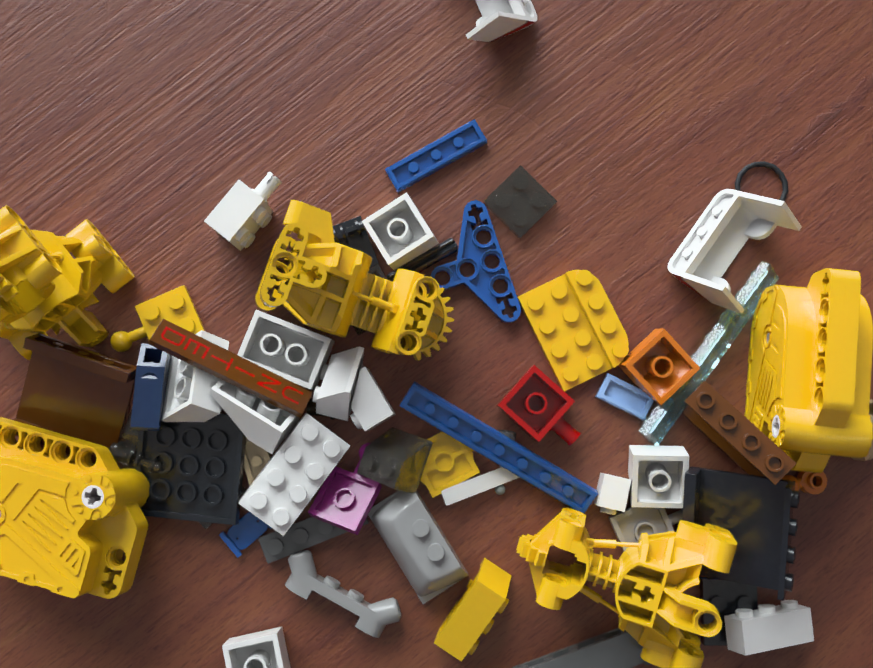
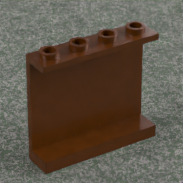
M41 333L26 337L23 348L31 350L32 355L17 415L13 420L103 445L115 457L135 387L137 367ZM42 438L40 444L45 446V442ZM67 445L65 452L70 454L71 450ZM93 452L91 455V461L93 463H96L97 457L96 454Z
M706 381L684 401L688 407L682 414L746 474L766 477L776 485L797 464Z

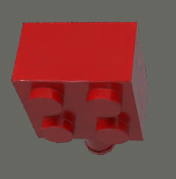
M535 365L528 369L496 405L536 442H540L548 431L553 430L571 446L581 434L563 419V414L575 401Z

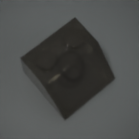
M392 427L366 446L357 473L393 489L415 494L433 442Z

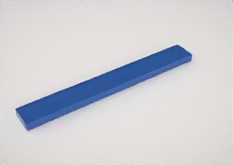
M415 381L400 403V407L574 510L585 514L598 495V491Z

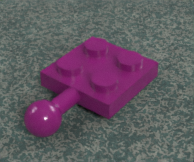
M365 443L360 447V460L353 473L336 466L334 467L308 511L311 517L353 534H359L382 488L379 482L363 477L369 464L376 462L380 456V450L377 445Z

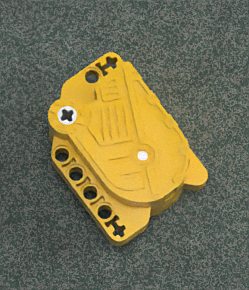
M825 268L812 275L807 288L773 284V286L767 287L761 294L753 315L748 353L744 416L797 463L791 469L792 471L822 473L830 456L863 458L869 454V449L872 446L873 424L869 415L873 323L868 303L860 294L861 276L858 271Z
M0 417V576L15 579L17 582L45 588L53 593L69 598H77L89 593L105 599H111L127 592L133 585L148 530L147 520L140 507L146 503L149 496V481L142 472L134 468L119 469L112 453L103 445ZM16 432H18L19 434L18 442L15 438ZM42 438L45 442L44 449H42L40 445ZM67 445L70 447L71 450L69 457L66 455L65 452ZM93 452L96 454L97 457L95 464H93L91 461V455ZM124 552H125V555H126V560H125V562L122 561V557H123V553H124Z

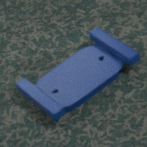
M248 512L239 520V524L229 528L227 535L223 531L219 536L238 558L242 555L240 550L246 549L268 527L272 528L254 514Z

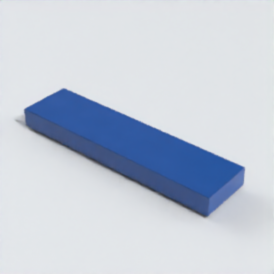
M475 119L387 167L385 172L397 193L487 144V139Z

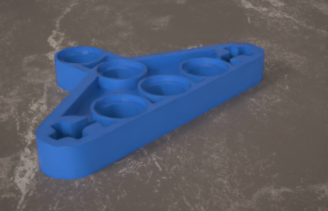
M477 200L470 201L464 208L457 260L436 267L432 271L431 277L435 279V275L438 272H447L450 276V281L446 285H439L440 288L443 287L444 290H448L464 284L499 320L507 324L513 323L520 316L521 307L485 204ZM472 207H475L477 211H482L479 214L480 223L486 222L487 225H480L472 230L471 225L476 226L475 217L468 215L471 213ZM487 231L491 235V241L487 244H480L476 240L477 233ZM489 255L498 257L499 266L495 269L486 267L485 258ZM464 263L473 265L475 269L474 274L470 277L461 275L459 270L461 265ZM499 279L504 280L508 285L507 291L501 294L493 289V283ZM511 294L512 299H508L507 302L510 308L515 307L516 309L512 314V318H509L507 314H502V311L505 309L504 302L501 301L498 304L496 298L503 299Z

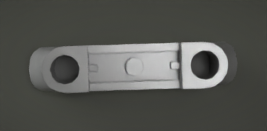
M302 550L289 556L288 562L292 573L287 579L285 586L290 591L306 600L312 591H315L358 615L359 619L355 627L376 638L381 636L386 625L399 622L401 611L397 599L392 597L371 604L363 600L364 595L354 589L347 591L340 587L341 583L335 578L328 575L324 578L317 574L311 551Z

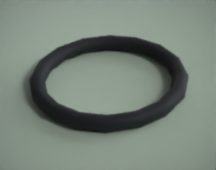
M765 161L753 162L746 165L738 173L735 181V190L741 191L740 183L743 175L748 170L754 167L772 169L782 182L783 191L779 200L785 201L788 194V181L784 173L776 165Z

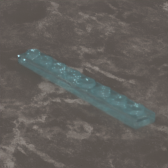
M761 261L756 270L751 273L743 288L735 295L736 300L745 309L743 313L740 314L729 309L723 312L714 328L705 336L703 343L691 356L701 369L662 405L658 404L650 416L644 420L639 432L651 444L659 445L687 407L684 401L708 378L752 317L763 291L767 287L775 285L779 277L771 264Z

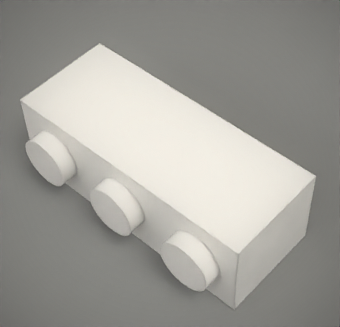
M796 600L781 601V605L777 606L761 604L758 605L756 610L748 608L736 609L735 614L724 616L728 650L745 656L814 641L811 608L799 605Z

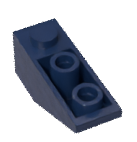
M141 343L137 362L130 428L131 430L159 431L171 355L146 343Z

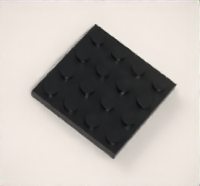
M220 413L206 422L161 421L159 431H138L135 469L145 475L150 485L146 503L140 507L144 516L228 525L239 524L240 504L238 503L242 492L246 436L228 414Z

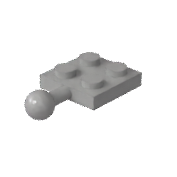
M630 507L625 509V512L621 511L616 513V515L609 516L608 519L619 542L637 543L641 533L651 535L674 531L672 525L682 520L683 508L667 515L664 508ZM621 547V548H622V550H623V552H624L628 547Z

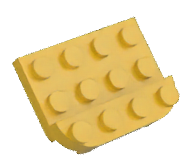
M568 271L564 275L517 297L564 392L615 368L628 354L627 334L602 284L590 271Z

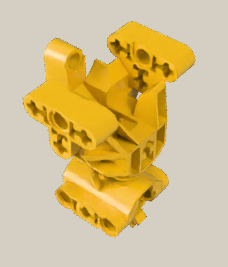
M291 200L283 221L285 227L273 245L255 295L256 306L260 310L268 312L283 305L302 324L344 338L350 325L375 333L371 347L387 354L413 355L415 360H421V352L426 357H430V348L439 351L440 347L437 342H447L443 333L452 332L446 324L454 321L453 318L447 317V313L454 309L453 307L445 306L450 297L442 298L440 296L444 288L439 287L436 279L429 276L424 277L423 274L406 269H397L393 282L368 273L373 258L364 252L334 241L330 212L297 200ZM293 231L301 241L296 242L293 238L286 236V234L290 235ZM284 258L283 262H288V266L277 260ZM276 267L280 268L283 273L279 272ZM270 276H271V277H274V278H277V279H281V281H276V279H271ZM422 282L428 284L430 288L429 294H427L426 287ZM273 286L278 287V291L274 289L271 294V298L274 299V302L269 300L270 295L267 293L268 290H271L273 288Z
M5 205L0 209V337L8 339L15 349L27 360L31 359L32 351L23 348L25 338L38 333L48 336L46 332L50 328H52L56 335L63 328L81 346L93 347L107 338L109 333L92 312L84 309L99 302L93 292L101 283L114 294L135 277L132 271L88 219L69 232L66 237L55 236L54 233L48 231L30 230L21 217L12 208Z
M562 508V511L537 534H534V536L527 534V536L522 535L519 538L516 550L520 557L526 558V561L529 562L537 595L536 602L539 605L552 610H560L564 599L567 600L580 591L596 603L600 602L618 614L619 629L623 632L626 630L643 646L640 657L644 661L661 668H701L704 654L700 649L699 637L695 634L704 637L717 635L722 628V620L718 609L713 604L683 592L692 586L699 585L702 564L718 572H730L738 544L729 530L713 524L706 523L705 526L680 520L676 532L668 531L651 535L641 533L637 543L590 538L585 528L586 515L574 509ZM550 546H556L574 553L577 561L584 564L581 565L574 562L573 565L567 566L556 562H549L547 555ZM616 546L628 547L618 560L613 559V555H609V557L603 556L601 551L600 554L594 553V549H592L616 548ZM586 581L593 582L592 586L594 587L596 584L602 585L603 590L606 587L612 588V593H615L617 608L603 600L600 594L584 585ZM709 613L714 616V620L710 624H702L698 621L699 617L702 614Z

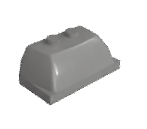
M413 484L401 488L371 508L368 516L422 604L469 575Z

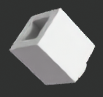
M600 472L597 485L598 495L594 499V504L601 507L600 512L616 515L617 510L625 512L631 480Z

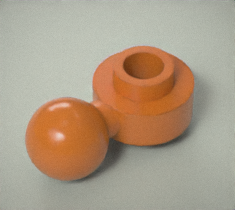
M799 471L797 478L792 475H785L782 478L795 481V491L800 489L807 494H820L827 486V477L824 472ZM814 477H816V484H815V485H814L813 482H812V480H813Z

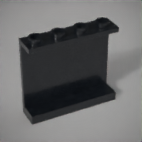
M691 466L685 472L682 520L705 526L707 523L725 528L732 533L738 544L729 573L718 572L702 564L700 575L778 590L777 599L784 601L787 591L792 592L794 574L789 573V563L794 564L796 547L791 546V536L796 537L798 519L793 518V508L798 509L800 501V491H795V481L781 479L774 485L763 476Z

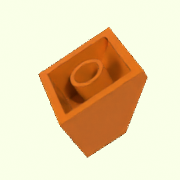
M664 328L654 329L618 365L636 386L659 405L667 401L701 369Z

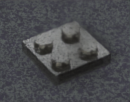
M520 165L484 200L483 204L521 239L557 203V200Z

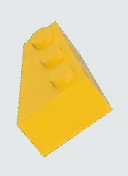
M486 558L481 562L477 576L474 580L469 581L466 586L467 590L461 599L455 603L444 620L434 641V644L461 662L467 653L470 655L474 653L480 642L478 640L479 636L482 633L486 635L494 623L492 618L497 612L501 614L509 602V599L506 597L512 575Z

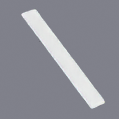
M501 467L444 489L441 493L445 504L450 505L520 477Z

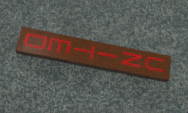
M162 319L149 340V345L299 418L302 416L313 393L165 319Z

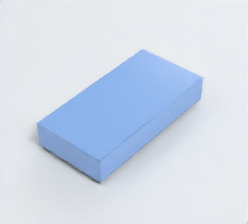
M606 373L595 396L641 420L646 419L654 402L641 389L609 373Z

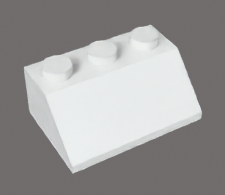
M203 330L196 333V335L228 350L229 341ZM171 356L161 421L206 422L219 415L222 407L210 394V390L220 379Z

